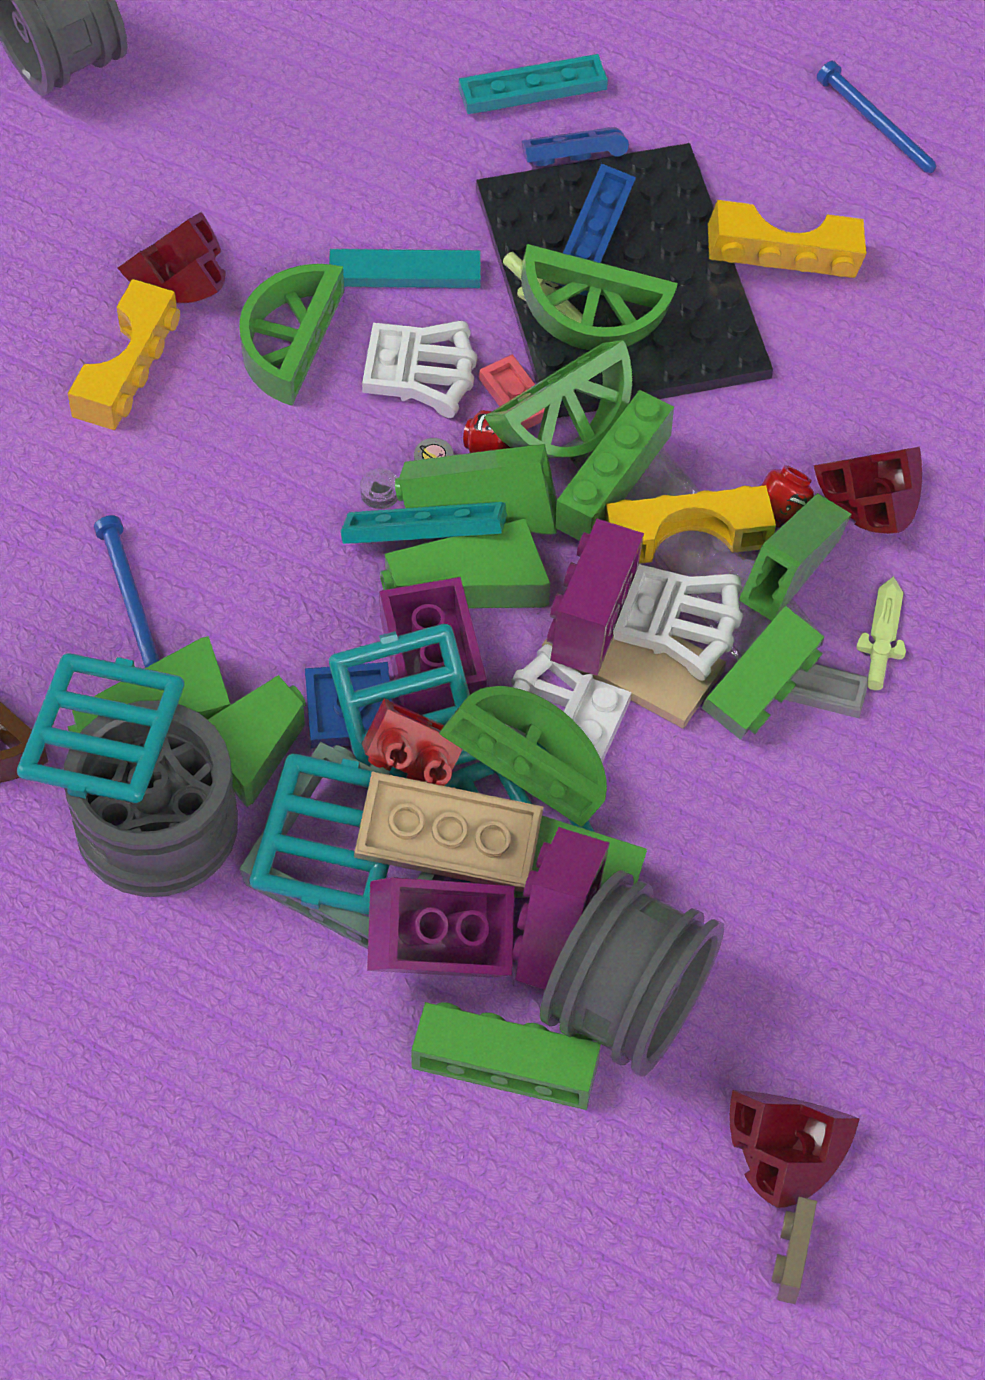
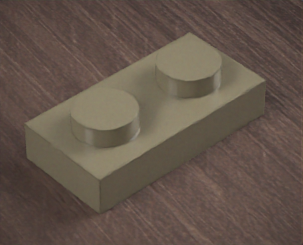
M799 1197L795 1212L785 1211L780 1238L789 1240L786 1256L777 1254L771 1282L780 1284L777 1296L778 1301L796 1304L817 1205L816 1200Z

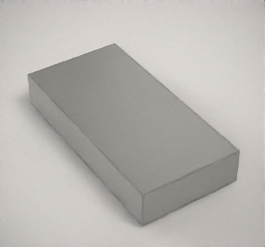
M815 664L808 673L801 668L792 678V681L797 685L785 700L855 718L860 717L868 687V677Z

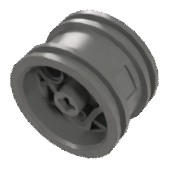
M0 0V42L14 67L31 89L39 95L45 96L51 93L54 87L61 88L67 85L71 74L91 64L102 68L108 65L111 59L118 60L127 54V35L116 0Z
M160 700L136 701L128 704L157 710ZM180 704L177 705L146 793L141 802L131 803L87 793L86 799L68 795L67 789L64 788L81 856L89 869L105 884L123 893L142 897H162L181 893L201 884L223 865L233 849L238 833V810L233 791L231 760L226 743L212 723L200 713ZM98 716L82 729L80 733L143 747L150 727ZM69 749L64 763V770L130 784L137 763ZM189 810H196L192 815L184 814ZM115 820L124 821L122 824L117 826L110 824Z
M619 870L602 885L592 898L565 943L543 995L540 1019L548 1026H556L560 1023L561 1033L568 1037H574L576 1033H582L611 1049L613 1062L622 1066L632 1061V1072L642 1077L646 1076L661 1060L693 1009L718 955L723 940L724 924L716 919H711L704 924L703 912L691 908L686 913H683L653 897L652 885L644 881H638L634 884L633 875Z

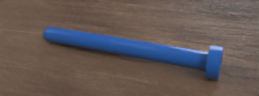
M835 61L827 62L817 74L818 82L824 87L831 85L924 172L932 173L936 169L935 161L841 75L842 68Z
M115 515L105 516L95 522L94 530L97 538L105 541L143 664L146 668L160 659L120 538L124 530L120 517Z

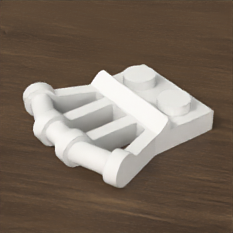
M455 321L421 328L373 322L362 381V393L401 397V401L413 398L434 407L443 417L453 418L459 410L458 403L464 394L473 388L474 375L471 371L476 367L478 358L477 354L472 350L469 341L471 332L468 323L465 321ZM449 340L455 344V347L429 344ZM419 361L454 364L456 369L418 365ZM421 383L448 385L451 387L444 394Z
M639 564L613 630L614 640L652 649L654 654L666 653L685 666L692 676L703 681L710 675V667L724 652L731 651L733 646V631L740 626L743 614L739 610L738 593L742 589L741 579L734 574L689 577ZM718 592L722 595V604L688 596V594ZM681 612L716 620L719 624L717 629L678 618ZM671 636L708 644V646L698 656L671 638Z
M545 644L537 651V657L524 669L515 672L511 680L514 688L531 692L547 701L566 707L564 713L585 732L603 763L631 701V692L593 679V674L582 675L574 668L550 661L552 646ZM549 669L574 691L537 678ZM509 726L510 728H512L513 730H515L516 732H518V733L521 734L522 736H525V733H523L522 731H520V730H518V729H516V728H514V727Z

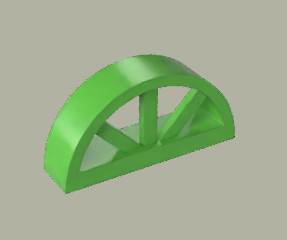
M529 244L526 246L521 267V284L524 298L536 320L557 339L571 346L586 350H592L604 342L624 340L627 347L645 338L664 318L678 284ZM537 278L565 286L545 296ZM582 291H589L581 323L570 319L555 308L558 304ZM600 294L605 296L623 326L606 328L592 326ZM624 301L653 309L645 316L636 320Z
M307 264L283 270L262 282L251 293L244 304L239 328L245 368L253 382L263 392L282 403L293 406L344 294L342 266ZM313 296L308 309H306L300 298ZM288 303L300 326L298 329L265 321L264 318L276 308ZM256 332L290 341L292 344L261 356L253 344V337ZM282 364L280 369L276 368L275 366Z
M624 340L601 343L484 416L489 426L511 448L545 444L548 458L574 457L595 450L630 402L632 368ZM602 372L603 386L588 381ZM574 390L601 399L595 417L590 424ZM561 400H563L579 436L563 446L551 445ZM545 408L537 439L522 426L521 422Z
M492 686L475 691L465 699L439 733L581 827L605 801L607 791L605 770L593 743L579 725L566 713L536 694L507 686ZM509 726L514 727V728H516V729L522 731L523 733H525V736H522L521 734H519L518 732H516L515 730H513V729L510 728ZM537 742L541 744L547 751L536 745Z

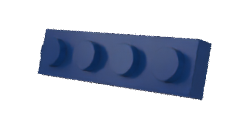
M601 163L563 251L564 254L601 263L636 177ZM555 283V284L560 285V286H562V287L565 286V285H563V284ZM584 290L579 294L587 296L589 291Z

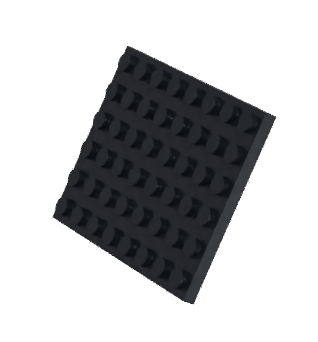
M690 143L476 180V192L536 384L590 350L571 346L557 339L541 326L531 313L526 301L517 295L518 289L522 287L521 280L503 264V259L508 253L514 252L523 261L527 244L563 253L601 163L636 177L601 263L678 283L670 306L660 324L645 338L627 346L632 368L630 402L639 390L658 399L772 379L773 367L735 264L709 259L708 223L714 207ZM558 285L557 287H554V288H555L556 290H558V289L562 288V286ZM577 294L568 299L583 314L587 296ZM600 294L592 326L604 328L623 326L605 296ZM624 301L636 320L645 316L653 309ZM602 372L588 381L603 386ZM574 390L584 413L598 410L601 399ZM561 400L557 418L570 416L563 400Z

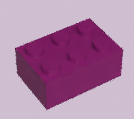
M596 519L591 533L584 532L582 534L577 549V556L580 559L577 564L570 563L563 584L567 589L564 595L557 593L551 608L550 617L554 619L547 635V642L552 644L550 661L598 676L614 637L613 630L638 569L644 533Z
M461 577L379 591L380 619L384 634L396 631L397 636L440 624H449L454 632L470 695L487 687V679ZM439 643L389 656L395 680L445 666ZM449 683L399 696L402 707L420 715L455 706Z
M558 827L551 844L543 843L536 864L539 870L538 872L534 870L529 872L523 891V896L529 897L530 900L529 903L525 902L517 925V928L524 930V933L518 936L513 949L512 960L518 962L516 981L546 989L550 975L572 930L592 898L601 888L609 842Z
M395 877L370 881L367 971L486 978L512 976L515 886Z

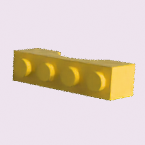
M717 200L708 223L709 259L856 278L866 256L864 219L827 214L825 220L818 228L804 233H792L769 224L759 214L754 204Z
M134 279L131 280L116 307L120 332L130 339L128 346L121 354L109 361L97 364H84L67 393L73 418L111 430L117 428L122 417L126 418L129 415L137 389L145 386L153 360H158L162 355L165 339L169 331L176 329L180 319V310L176 306L174 291Z
M766 485L756 487L741 486L736 489L721 491L703 490L695 494L677 496L661 495L656 498L634 501L624 499L616 503H607L605 509V521L644 533L639 564L652 562L658 546L665 539L679 532L700 531L711 534L720 539L732 553L760 550L762 545L775 533L776 527Z

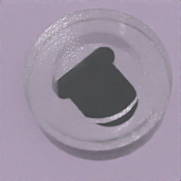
M374 469L367 472L360 482V495L363 502L374 509H386L393 506L398 501L395 491V479L398 477L386 469Z

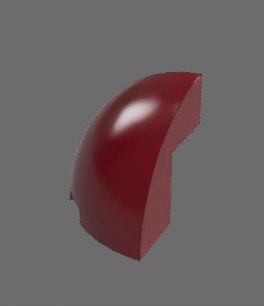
M202 212L189 218L160 240L140 251L118 267L129 282L134 279L174 291L176 303L196 302L214 295L223 287L226 271L215 260L216 256L221 252L220 245Z
M920 446L814 465L819 486L826 499L851 513L850 518L856 521L854 525L875 533L893 534L904 531L913 521L919 506L922 489Z
M732 1090L730 1101L732 1144L743 1151L750 1169L744 1175L753 1189L764 1200L777 1208L795 1205L799 1197L809 1198L820 1190L843 1162L853 1142L860 1118L825 1106L784 1096Z

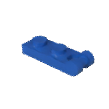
M609 127L522 140V148L527 163L533 162L534 166H546L554 164L555 158L569 157L572 161H580L591 158V153L609 151L613 156H622L627 152L629 142L619 128Z

